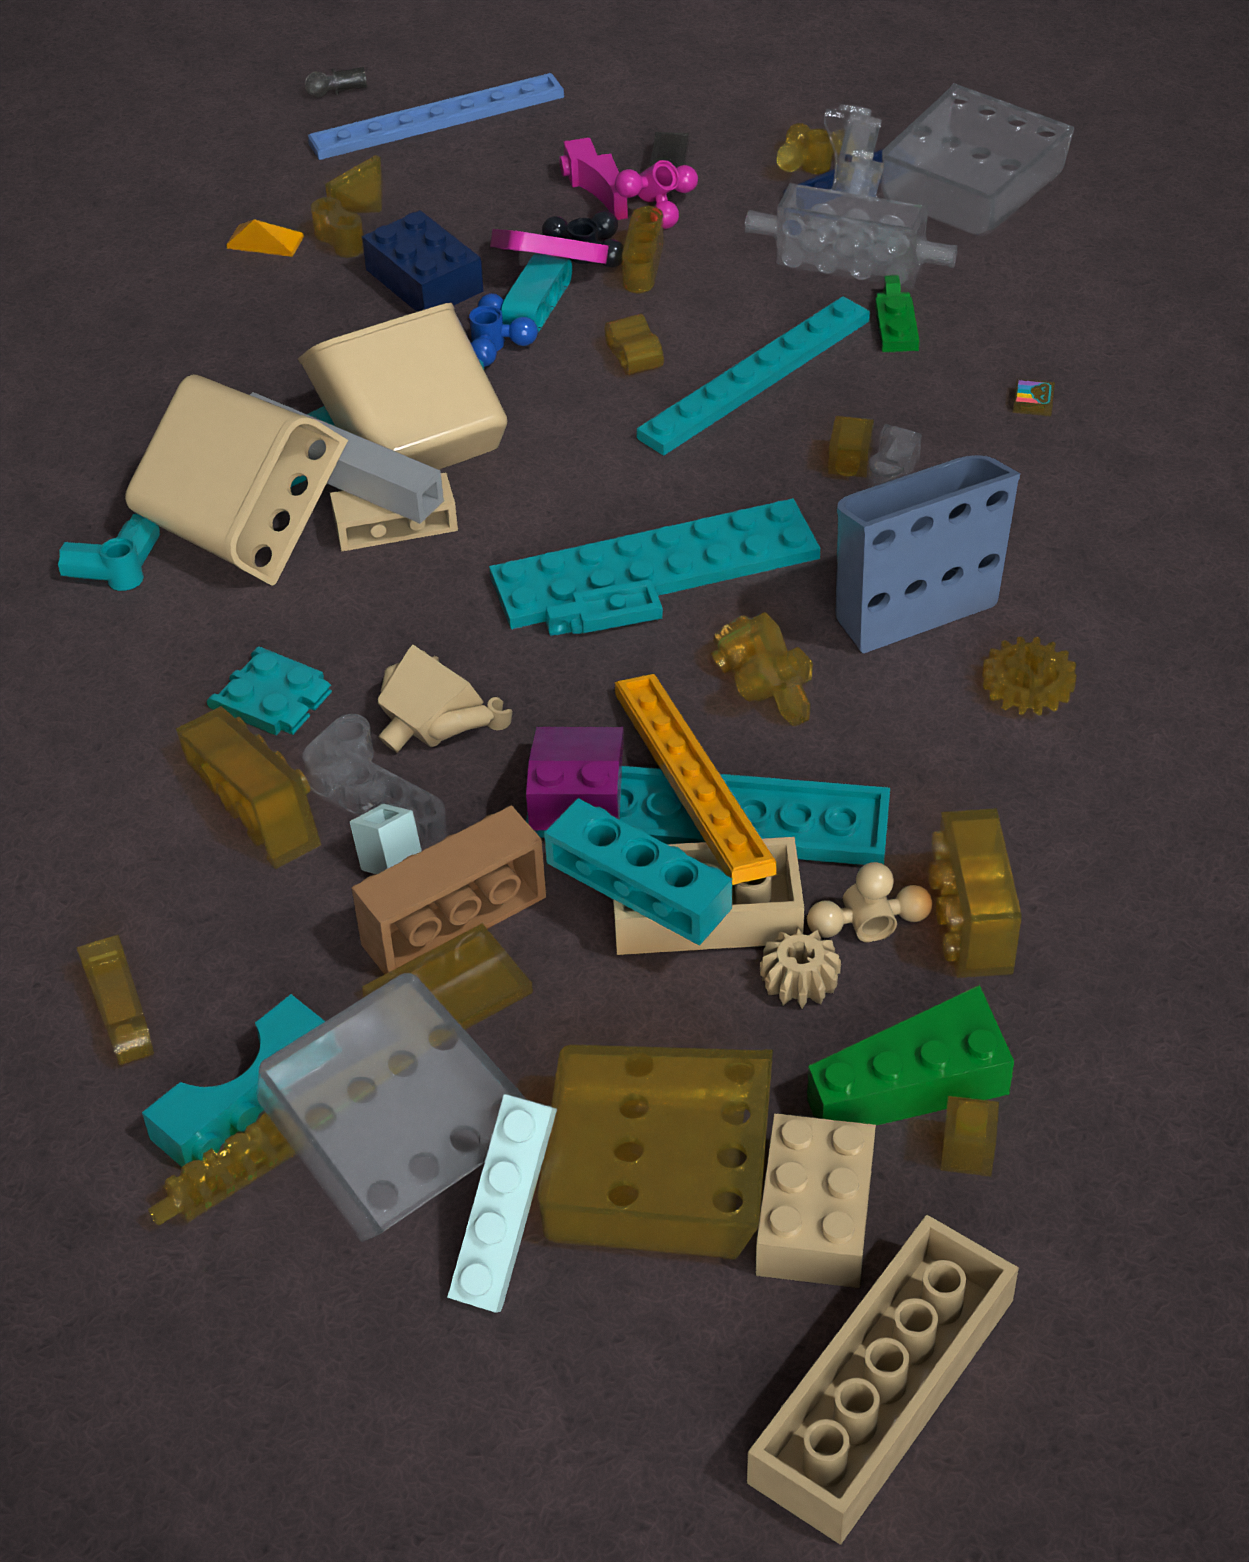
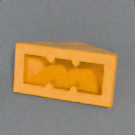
M253 219L237 226L227 243V249L293 257L304 235L302 232Z

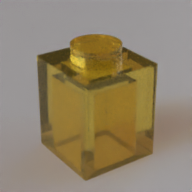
M835 416L829 444L828 474L867 478L873 445V419Z
M948 1096L941 1171L991 1177L996 1147L999 1102Z

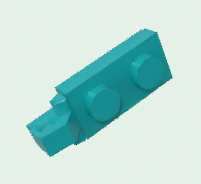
M646 579L573 593V598L563 602V604L546 607V626L550 636L569 632L581 634L582 632L587 633L662 619L663 608L652 580Z

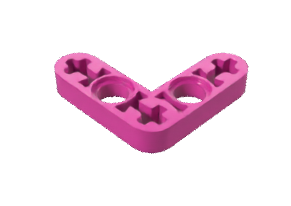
M492 229L490 247L545 254L602 264L607 262L609 248L607 245L501 229Z

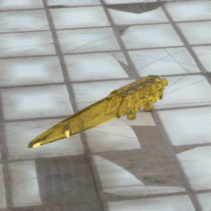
M454 1019L410 1038L344 1072L284 1109L279 1104L264 1113L256 1123L254 1122L246 1127L245 1134L238 1133L226 1139L222 1150L215 1153L211 1148L203 1153L202 1161L194 1160L181 1167L180 1176L172 1175L167 1178L163 1186L167 1197L148 1208L152 1219L159 1226L175 1215L180 1214L188 1224L300 1152L304 1148L307 1139L368 1099L442 1044L461 1028L464 1019Z

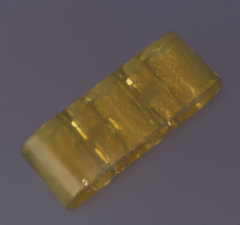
M639 207L633 211L622 253L623 287L631 293H645L650 291L655 285L664 245L663 212L657 207Z

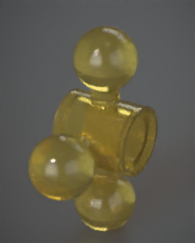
M795 123L788 128L786 132L787 145L779 149L776 160L778 166L786 172H793L802 167L803 170L809 173L824 174L831 169L833 154L840 158H850L858 151L859 141L857 136L850 131H842L835 136L832 132L825 129H810L804 123Z

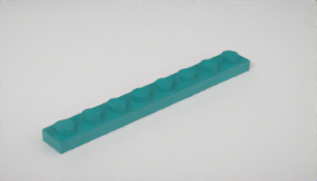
M842 296L638 427L637 439L663 456L868 323L870 311Z

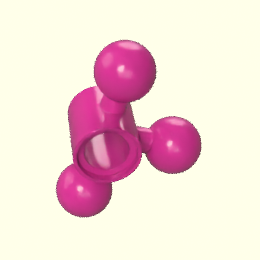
M660 160L640 174L631 169L621 171L615 179V188L621 196L626 198L638 195L646 202L656 201V205L652 210V220L656 226L668 229L677 223L679 210L674 203L668 201L666 194L673 189L680 193L691 192L697 186L698 175L691 166L681 165L676 168L669 161Z

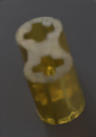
M323 197L311 204L314 234L317 240L331 244L334 247V252L340 257L352 258L364 252L362 219L358 214L344 210L342 203L332 197Z
M642 314L605 323V337L608 347L618 358L626 375L663 366L664 356L660 341L650 331L647 321Z

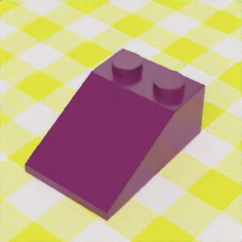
M536 727L529 757L526 788L528 822L533 830H547L578 798L594 807L605 809L611 816L620 820L623 727Z

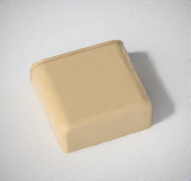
M452 303L438 305L335 337L313 346L298 358L336 427L438 470L498 448L507 426V416L454 311L455 308Z
M193 374L184 378L179 384L127 487L125 494L126 504L133 512L152 521L159 527L273 586L277 583L348 440L315 419L296 414L205 377ZM323 440L326 444L325 453L317 460H310L308 456L309 447L315 441ZM298 476H306L308 479L307 489L301 495H292L290 487L293 480ZM287 511L290 515L288 526L282 531H275L273 528L274 517L279 512ZM262 547H270L272 551L270 562L264 567H257L255 564L256 553Z

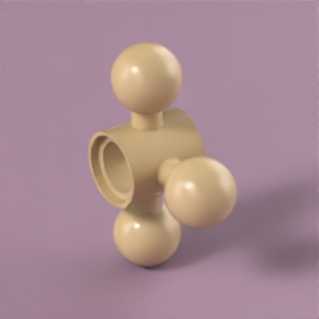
M871 862L861 867L856 876V884L852 885L844 893L843 903L845 908H840L831 901H820L810 908L807 915V924L812 933L818 930L820 937L830 938L838 934L844 924L852 923L858 938L868 943L885 939L895 931L897 921L894 915H900V917L909 922H918L925 919L931 912L932 899L928 891L923 887L910 885L903 888L898 893L896 899L887 900L886 896L892 890L894 883L892 872L882 863Z

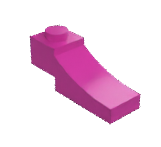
M590 137L564 141V155L559 157L562 176L569 177L572 187L580 186L596 196L616 216L617 220L627 219V198L621 196L615 188V179L619 171L611 153L597 155Z

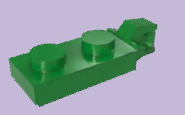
M899 275L884 276L885 286L883 293H877L875 302L882 352L919 351L920 340L912 297H910L909 292H901Z

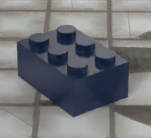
M421 210L409 213L404 218L378 227L375 231L362 236L366 270L416 312L446 303H452L454 306L484 292L481 257Z

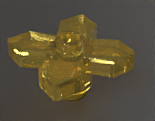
M764 612L750 619L749 637L757 655L746 659L741 669L735 673V682L740 694L747 701H764L774 696L780 714L792 726H798L809 721L810 702L801 684L812 680L813 662L799 647L787 651L779 626Z

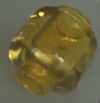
M742 615L715 632L713 642L716 650L710 654L723 674L731 670L737 677L744 678L771 660V648L775 646V642L758 617L751 620L749 617Z

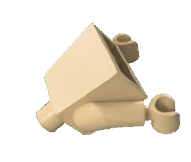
M412 645L401 662L389 666L385 670L378 704L392 721L378 738L396 753L400 751L412 735L429 747H434L442 740L470 729L488 726L496 731L506 729L511 723L512 710L502 711L503 701L498 697L491 698L488 701L487 707L482 705L484 703L468 681L441 664L439 657H431L425 651Z

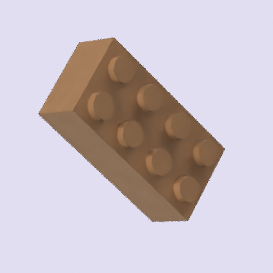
M511 805L495 814L486 816L480 822L456 834L447 836L441 842L417 854L408 856L402 862L376 875L367 877L361 883L351 887L362 947L390 981L546 898L542 839Z

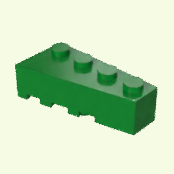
M979 985L809 1065L807 1101L814 1118L877 1126L1009 1095L1014 1059Z

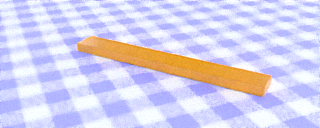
M650 674L615 682V695L722 870L726 876L732 878V885L776 875V860L656 675Z

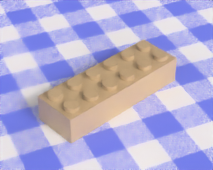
M926 1215L748 1451L747 1484L841 1545L1013 1302L1019 1267Z

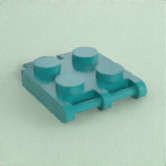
M256 647L251 653L252 659L241 670H235L229 676L230 682L219 694H212L206 701L207 705L216 711L271 734L277 735L282 730L294 735L310 717V714L307 713L309 709L315 711L332 693V690L328 689L331 684L324 680L323 672L265 648Z

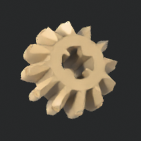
M797 927L792 936L779 931L776 942L766 943V947L763 950V958L760 962V976H762V981H765L768 995L779 994V999L783 1006L791 1001L792 998L798 999L797 1002L802 1009L807 1003V998H811L821 1005L825 998V993H834L841 969V960L839 955L835 953L833 941H821L818 930L810 935H803L799 927Z

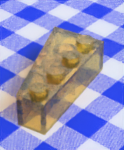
M220 706L176 728L188 764L214 795H219L223 805L233 819L240 817L248 830V837L256 847L264 843L268 854L267 860L275 869L321 846L306 794L310 793V786L305 775L300 769L293 770L279 751L273 752L268 748L260 734H252L240 717L234 718Z

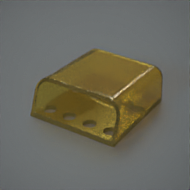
M567 1045L562 1048L559 1053L551 1107L557 1108L542 1163L538 1190L542 1231L545 1238L554 1243L722 1257V1259L735 1260L759 1227L773 1050ZM745 1109H747L751 1115L750 1118L745 1123H743ZM742 1151L747 1156V1159L743 1165L739 1166L740 1152ZM739 1195L743 1200V1204L735 1211L736 1198Z

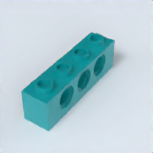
M578 798L544 832L547 864L699 946L732 910V878L726 876L720 869L709 867L688 856L680 848L669 846L655 839L643 829L631 826L611 816L601 807H594Z

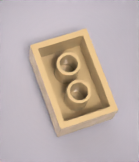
M774 1114L757 1237L756 1276L860 1288L876 1125Z

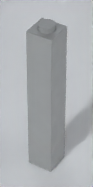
M254 392L250 394L253 397L296 414L315 419L348 440L327 484L417 523H422L444 502L440 470ZM318 440L312 443L308 451L310 460H317L323 456L326 450L325 442Z

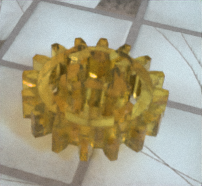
M1019 636L1015 645L1004 640L1001 641L1000 650L991 648L989 659L984 660L983 689L990 690L989 699L991 701L1003 699V709L1007 710L1013 705L1017 706L1020 715H1024L1027 708L1033 709L1037 715H1042V708L1045 706L1052 711H1057L1059 701L1068 703L1070 693L1074 692L1077 674H1075L1076 663L1068 661L1069 652L1067 650L1056 652V643L1053 641L1043 646L1040 645L1039 637H1035L1032 643H1026L1022 636Z

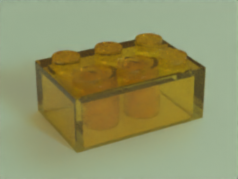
M997 808L941 812L940 830L932 832L933 856L937 860L936 862L929 863V880L931 889H939L941 897L936 898V915L938 924H946L948 933L943 935L945 960L954 961L957 978L1013 974L1022 915Z

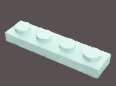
M508 1094L503 1095L447 1298L495 1313L501 1312L557 1108Z

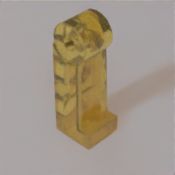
M119 935L76 947L85 977L119 1066L154 1055L150 1040L151 1036Z

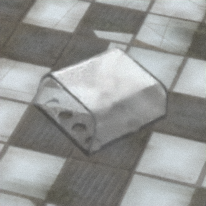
M954 83L883 149L881 190L884 197L893 204L979 237L988 236L1061 173L1075 127ZM955 99L967 101L965 104H954ZM982 110H993L996 113L993 115H983L979 112ZM1019 120L1026 124L1022 126H1013L1009 124V122ZM1043 131H1049L1054 133L1055 135L1051 137H1043L1040 136L1038 133Z
M411 973L397 976L263 1060L259 1066L257 1086L259 1104L356 1233L355 1236L360 1242L380 1235L485 1163L503 1095L508 1094L526 1099L419 978Z

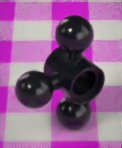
M600 211L592 219L577 218L569 223L562 217L552 216L543 223V235L609 246L607 262L603 264L606 267H617L625 259L626 251L623 244L616 239H608L614 236L618 230V220L609 211ZM599 238L607 239L603 242H599ZM570 259L571 261L578 264L592 263L589 261Z

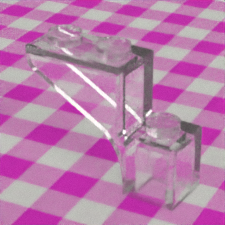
M839 104L838 110L826 109L824 124L836 160L830 195L874 205L884 163L873 161L874 149L882 120L870 117L872 110L853 105Z

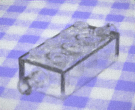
M789 183L778 205L777 215L749 210L745 221L746 233H757L775 237L777 241L776 265L885 284L884 276L899 275L901 287L914 289L924 263L954 268L957 258L956 251L958 249V245L927 241L928 206Z

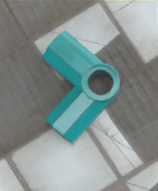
M133 514L130 520L125 522L118 536L104 542L102 545L64 542L59 550L58 567L61 576L107 580L109 586L118 591L133 589L143 581L144 575L141 566L160 536L159 526L138 514Z

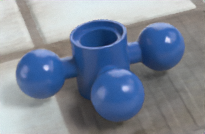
M493 293L484 295L479 300L478 307L469 314L471 345L478 359L483 362L484 367L491 365L495 361L497 351L504 346V337H510L516 345L528 346L535 341L538 334L535 322L528 317H518L511 324H503L501 310L504 300L501 296Z

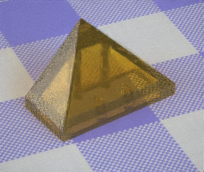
M375 155L325 184L329 212L333 214L382 211L384 184L379 156Z

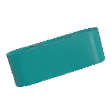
M535 253L504 299L501 310L503 324H511L518 317H528L535 322L539 332L570 284L572 277L571 260Z

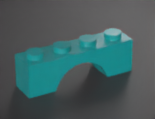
M292 994L255 1022L260 1050L256 1060L245 1073L228 1083L211 1087H199L179 1082L142 1112L150 1140L187 1172L200 1162L205 1163L214 1158L223 1143L238 1131L243 1132L249 1129L256 1122L261 1112L275 1101H282L287 1098L300 1080L311 1071L321 1070L329 1062L332 1054L335 1053L330 1025Z

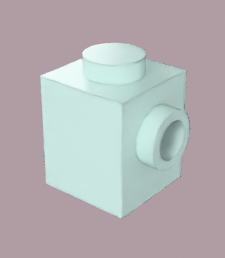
M383 803L349 821L360 867L363 871L378 874L402 862L408 856L422 851L412 810Z

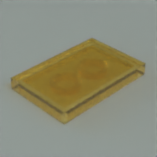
M483 923L362 986L364 998L411 1059L533 993L532 982Z

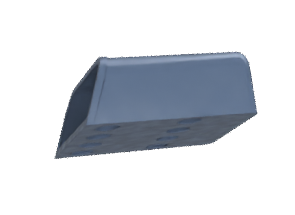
M965 456L853 493L838 502L835 614L840 625L862 653L903 640L996 605L999 598L1017 485L1020 479L1019 472L988 456Z

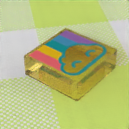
M1017 379L1013 413L1051 416L1055 382Z

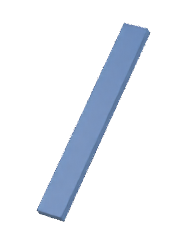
M548 73L311 133L308 135V142L317 158L322 160L564 97V89L553 74Z

